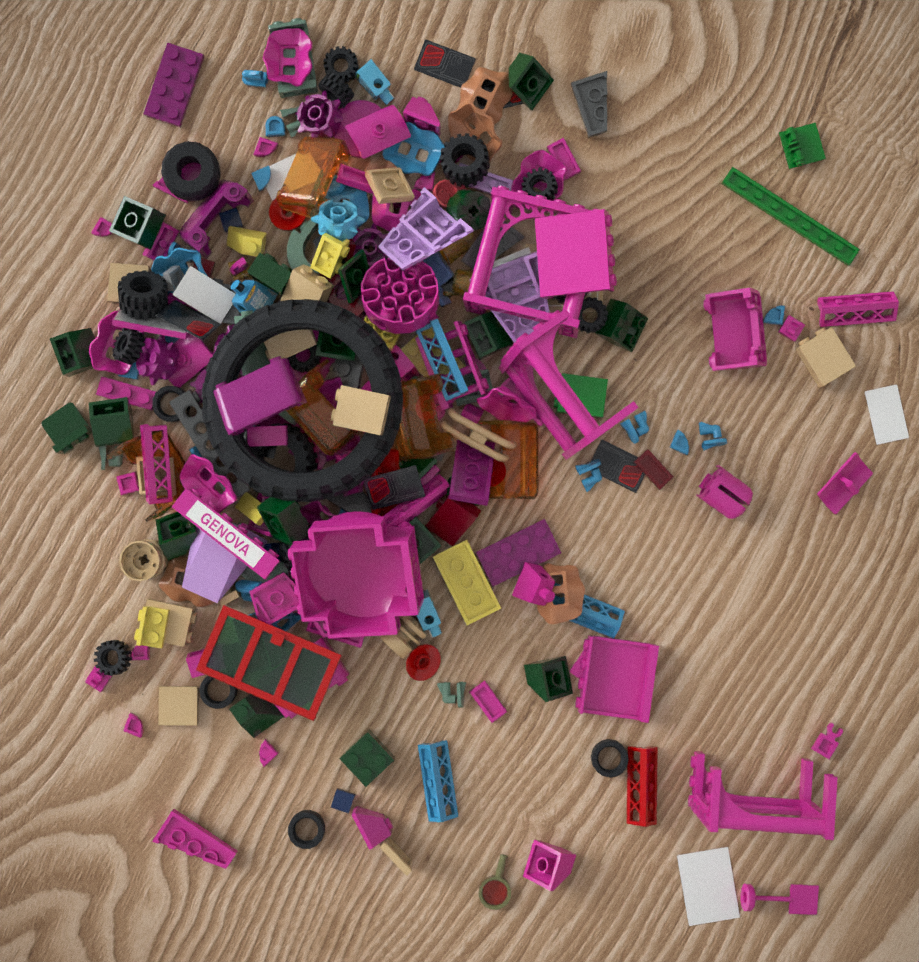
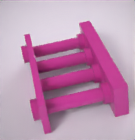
M455 321L456 329L444 334L447 341L459 336L463 347L452 351L454 358L466 354L470 365L461 368L460 372L462 376L473 372L476 383L467 387V393L451 400L445 401L419 337L415 338L442 410L453 408L452 403L458 398L476 391H480L481 395H486L487 389H489L488 382L481 375L469 343L467 326L465 323L462 324L461 321ZM422 335L425 340L432 342L433 338L430 339ZM432 346L430 351L431 357L439 360L441 356H434L432 351L434 346ZM438 368L437 371H438L439 375H441V376L447 378L448 374H446V375L441 374V373H440V370H439V368ZM445 387V390H446L448 396L451 395V394H454V393L458 392V391H455V392H453V393L448 392V391H447V388Z

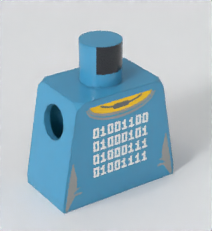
M235 280L231 285V289L236 293L232 299V304L240 313L249 310L254 312L266 305H272L278 295L273 290L254 280H244L243 282Z

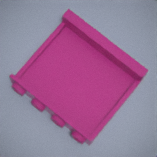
M601 209L535 218L541 298L553 299L554 296L606 290L614 291L617 279L616 275L613 274L615 256L611 252V246H614L613 235L610 234L612 216L609 212Z
M588 635V639H584L583 651H586V656L581 660L580 669L584 671L583 678L579 677L578 680L580 697H576L575 708H578L580 714H597L649 723L659 646L650 643ZM602 649H605L607 652L596 666Z

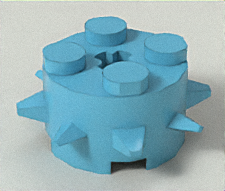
M333 199L325 201L318 207V215L311 217V221L318 224V232L321 236L327 233L342 242L345 239L349 240L356 236L358 233L357 225L365 222L364 218L358 216L357 207L347 200H343V203L333 202Z

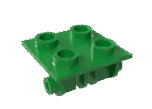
M816 122L797 128L789 127L786 131L779 132L789 169L826 159Z

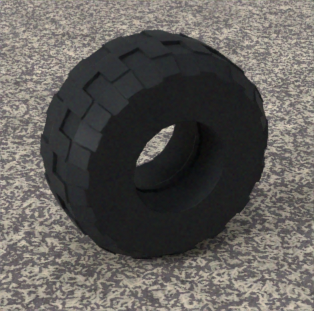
M185 141L176 144L166 153L162 161L161 174L164 183L170 192L180 199L187 201L203 200L210 196L219 184L221 177L219 162L214 153L201 143ZM192 162L201 165V173L196 179L190 181L182 179L181 172L185 165Z

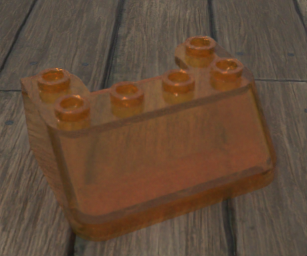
M440 373L401 381L403 391L402 420L394 441L395 449L399 450V458L401 460L425 458L457 450L454 436L450 432L441 433L433 395L441 393L443 388Z

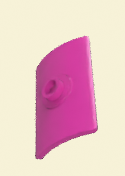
M394 105L385 107L345 126V130L351 136L363 159L411 137L403 117Z
M189 334L187 339H178L174 343L178 350L179 358H175L174 367H176V371L168 380L179 388L209 363L210 358L213 357V353L204 342Z
M854 452L817 495L833 514H837L853 495L859 493V489L872 476L873 472L864 464L858 453Z

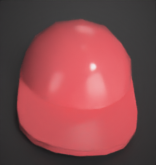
M442 180L435 185L432 194L437 198L441 208H447L450 197H453L458 190L467 188L464 185L458 187L456 182L452 184L450 180Z

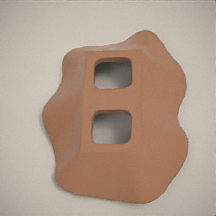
M483 67L477 68L470 80L461 86L460 103L457 109L466 103H474L476 97L479 96L487 100V104L484 109L475 108L479 112L490 116L495 125L502 118L503 107L512 96V90L509 87V74L506 72H495ZM487 79L496 84L492 92L482 89L481 86L484 80ZM475 116L468 120L476 128L480 125Z
M471 102L450 112L448 128L451 137L457 138V134L465 136V133H469L470 137L475 135L479 140L481 139L480 135L484 131L488 132L492 140L486 144L489 161L491 162L492 157L502 146V140L495 133L493 119L479 112ZM472 116H475L480 122L476 129H473L468 123ZM466 155L470 160L475 161V157Z
M179 556L168 562L164 576L159 581V587L171 600L176 602L190 601L197 607H205L215 603L175 583L177 573H185L188 557Z
M550 563L545 564L542 568L551 577L563 576V584L554 586L552 591L555 594H564L565 603L554 605L552 601L547 602L545 606L537 605L539 614L548 624L552 625L579 617L582 613L585 587L579 577L577 567L573 565L558 566Z

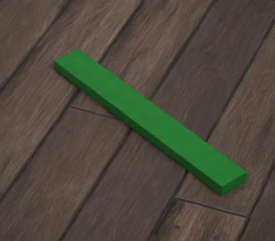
M734 167L730 169L721 183L847 266L851 265L860 251L859 248Z

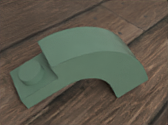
M311 218L303 223L300 228L301 233L293 229L289 237L287 258L292 270L303 264L311 266L305 257V247L318 228V224L312 222Z

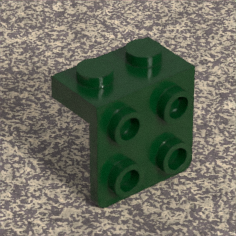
M71 402L41 422L42 427L55 444L52 448L58 454L65 455L71 452L76 444L85 442L90 438L89 435L92 434V429L74 403Z

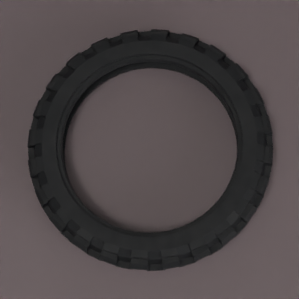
M291 299L279 301L278 303L266 305L255 310L249 316L242 318L227 335H224L206 368L207 373L202 385L201 397H203V421L207 428V436L210 443L219 455V459L237 479L248 487L250 486L259 491V493L284 501L312 502L328 499L347 492L361 484L374 473L389 454L399 432L402 420L403 391L399 370L392 353L378 333L367 322L345 308L332 303L311 299ZM293 330H316L340 339L354 351L362 362L369 377L371 391L391 396L383 435L365 432L357 446L345 458L330 467L314 472L301 473L278 468L258 456L247 444L242 434L229 436L213 393L216 390V385L225 381L228 384L237 380L247 358L262 343L278 334Z

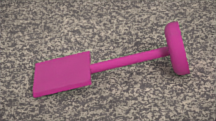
M743 884L741 888V906L744 911L750 912L754 909L756 900L789 902V914L817 915L819 886L790 884V897L759 896L756 895L755 889L751 884Z

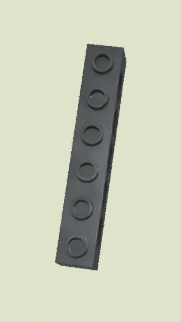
M190 389L169 403L202 457L212 463L218 475L227 478V474L231 471L226 466L219 465L217 462L219 455L216 450L208 448V432L201 433L197 430V424L204 423L203 408L199 403L201 399L198 397L197 392H192ZM188 406H194L197 409L196 416H189L187 414ZM239 479L235 482H230L237 497L251 489L250 486L248 487ZM218 482L223 491H225V487L220 482Z

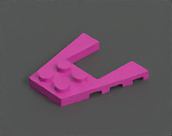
M284 571L250 590L258 620L270 625L295 611L299 603L298 597L294 594V586L296 584ZM313 621L321 636L325 638L327 631H324L323 621ZM263 631L262 635L273 668L289 659L290 656L283 645L280 647L270 642L273 634Z

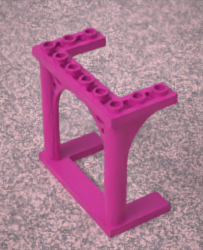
M504 186L492 187V203L468 293L465 292L463 296L465 309L467 312L479 315L485 314L486 309L546 323L550 320L549 316L552 313L485 297L499 243L512 226L523 220L546 217L544 215L545 212L550 213L549 216H557L592 210L585 209V206L580 204H574V206L567 205L565 201L558 199L555 201L547 200V197L542 195L530 196L527 192L517 190V192L509 191V188ZM513 205L517 206L521 211L520 216L517 218L511 215ZM524 207H525L527 210L532 209V213H530V214L525 213V212H524ZM504 215H506V217L510 220L508 224H503L506 220V218H504ZM585 293L566 295L563 310L566 309L570 316L560 325V335L577 339L580 320L578 319Z
M566 309L561 312L556 310L549 316L550 320L545 324L541 321L532 328L534 331L531 334L527 335V333H524L517 338V341L509 348L510 350L506 352L507 354L503 356L504 358L500 360L501 364L498 367L502 374L506 372L528 403L535 408L536 414L564 450L562 456L565 460L639 408L633 401L600 426L585 408L559 372L553 356V342L560 325L570 316ZM533 367L585 436L579 442H575L539 393L534 381Z
M694 751V756H691L690 760L693 776L690 775L689 787H692V795L688 796V806L691 807V810L709 832H718V829L821 835L826 840H834L838 778L833 774H824L823 806L821 809L811 801L812 760L801 758L799 799L743 796L726 792L721 778L722 770L719 767L710 766V772H706L704 766L705 754L700 751ZM753 813L794 815L799 817L757 815Z

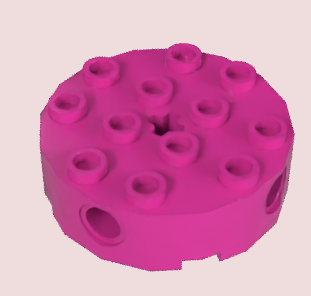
M383 258L376 261L366 271L361 283L362 304L368 319L379 329L390 333H411L425 327L434 318L439 306L438 281L432 268L424 261L402 270L390 258Z

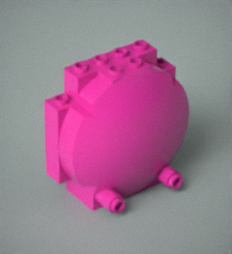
M361 511L346 512L331 517L328 520L314 521L308 529L309 540L294 541L288 549V558L292 560L293 566L291 568V576L295 579L296 584L294 586V594L298 597L299 601L297 605L298 614L301 615L302 622L323 621L324 631H327L328 638L398 635L401 627L399 616L419 615L424 601L415 529L410 523L401 522L398 527L387 526L385 516Z

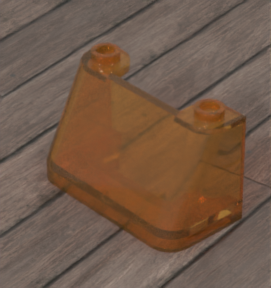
M306 136L299 141L296 156L281 190L276 195V200L281 209L309 218L318 215L320 205L327 201L325 196L338 166L343 164L342 161L348 162L351 155L344 140Z

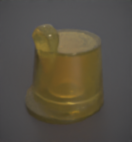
M473 232L439 251L448 265L454 263L455 260L469 250L467 241L474 237Z
M456 269L452 292L443 291V295L464 296L465 292L468 293L469 279L472 278L473 270Z

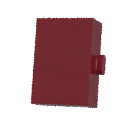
M448 495L444 501L442 498L436 504L438 509L430 517L425 527L453 547L478 518L482 510L472 503L449 499Z

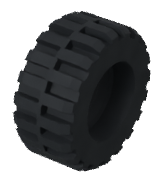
M287 423L269 425H287L288 445L286 446L292 451L295 458L293 472H314L317 469L318 463L315 462V459L318 458L317 452H314L313 447L315 445L313 441L310 442L308 440L309 435L306 432L302 433L300 428L297 426L291 427V424ZM250 446L258 456L264 459V453L268 446Z

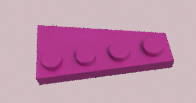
M176 809L171 811L152 841L157 844L167 845L168 848L173 850H181L192 857H200L203 861L227 869L238 852Z

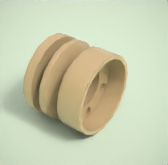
M153 539L129 543L122 550L119 560L122 572L126 577L134 581H144L159 576L164 572L168 562L159 546V542ZM144 556H147L149 562L146 563V560L143 559Z
M400 616L401 627L398 635L379 636L402 659H405L413 650L408 643L410 640L416 644L420 643L415 636L416 634L423 639L427 636L421 624L413 616Z

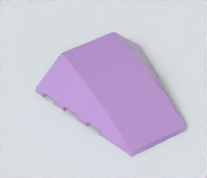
M425 187L420 192L421 196L412 202L407 214H403L399 219L400 223L397 227H393L378 246L402 270L425 260L474 231L461 218L456 221L442 209L437 198Z
M537 252L518 257L492 268L485 297L549 313L547 299L540 297ZM492 311L513 342H516V339L524 333H527V335L531 334L534 331L532 328L540 323Z
M196 526L197 536L190 546L182 588L218 604L237 578L245 571L247 565ZM251 531L246 534L251 539L256 537L264 543L262 547L268 542Z

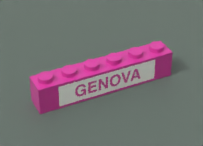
M186 488L172 505V508L263 579L267 580L281 562L277 559L279 555L272 549H269V551L262 547L264 543L258 538L254 537L251 539L246 535L249 531L240 524L238 527L232 524L233 519L226 513L219 514L216 511L218 507L209 500L207 503L201 500L202 495L195 489L190 491Z

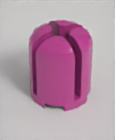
M717 465L718 469L712 475L708 473L699 485L701 492L699 495H696L725 517L735 519L746 511V508L741 504L749 506L752 501L753 492L750 487L723 467Z

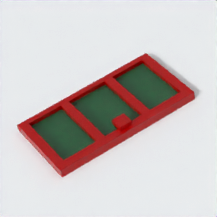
M223 605L196 671L315 721L342 655Z

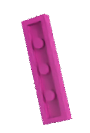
M894 291L818 297L817 305L820 309L819 325L820 327L896 321L899 301ZM886 309H892L891 315L883 316L881 313ZM872 310L874 312L869 317L862 316L866 311ZM848 312L855 313L851 318L845 319L843 317ZM834 313L836 315L831 320H825V314Z
M140 425L146 501L149 505L173 502L167 425ZM162 430L163 438L156 443L152 439V431ZM158 448L164 451V457L160 462L156 461L153 457L154 452ZM159 467L163 468L166 472L165 477L161 481L155 478V472ZM161 486L167 489V497L157 498L156 492Z
M440 474L436 475L422 486L425 497L402 502L384 515L387 526L398 527L401 522L409 523L447 494V488L450 487L449 483Z

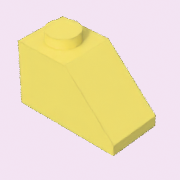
M229 226L227 246L240 254L257 257L259 253L263 254L265 251L267 233Z

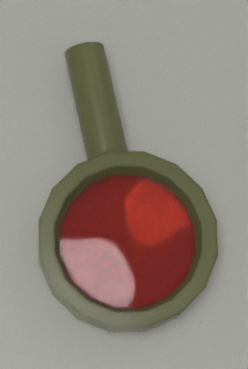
M500 854L496 874L486 877L479 886L481 903L493 910L504 908L511 898L510 885L503 878L508 858L504 854Z

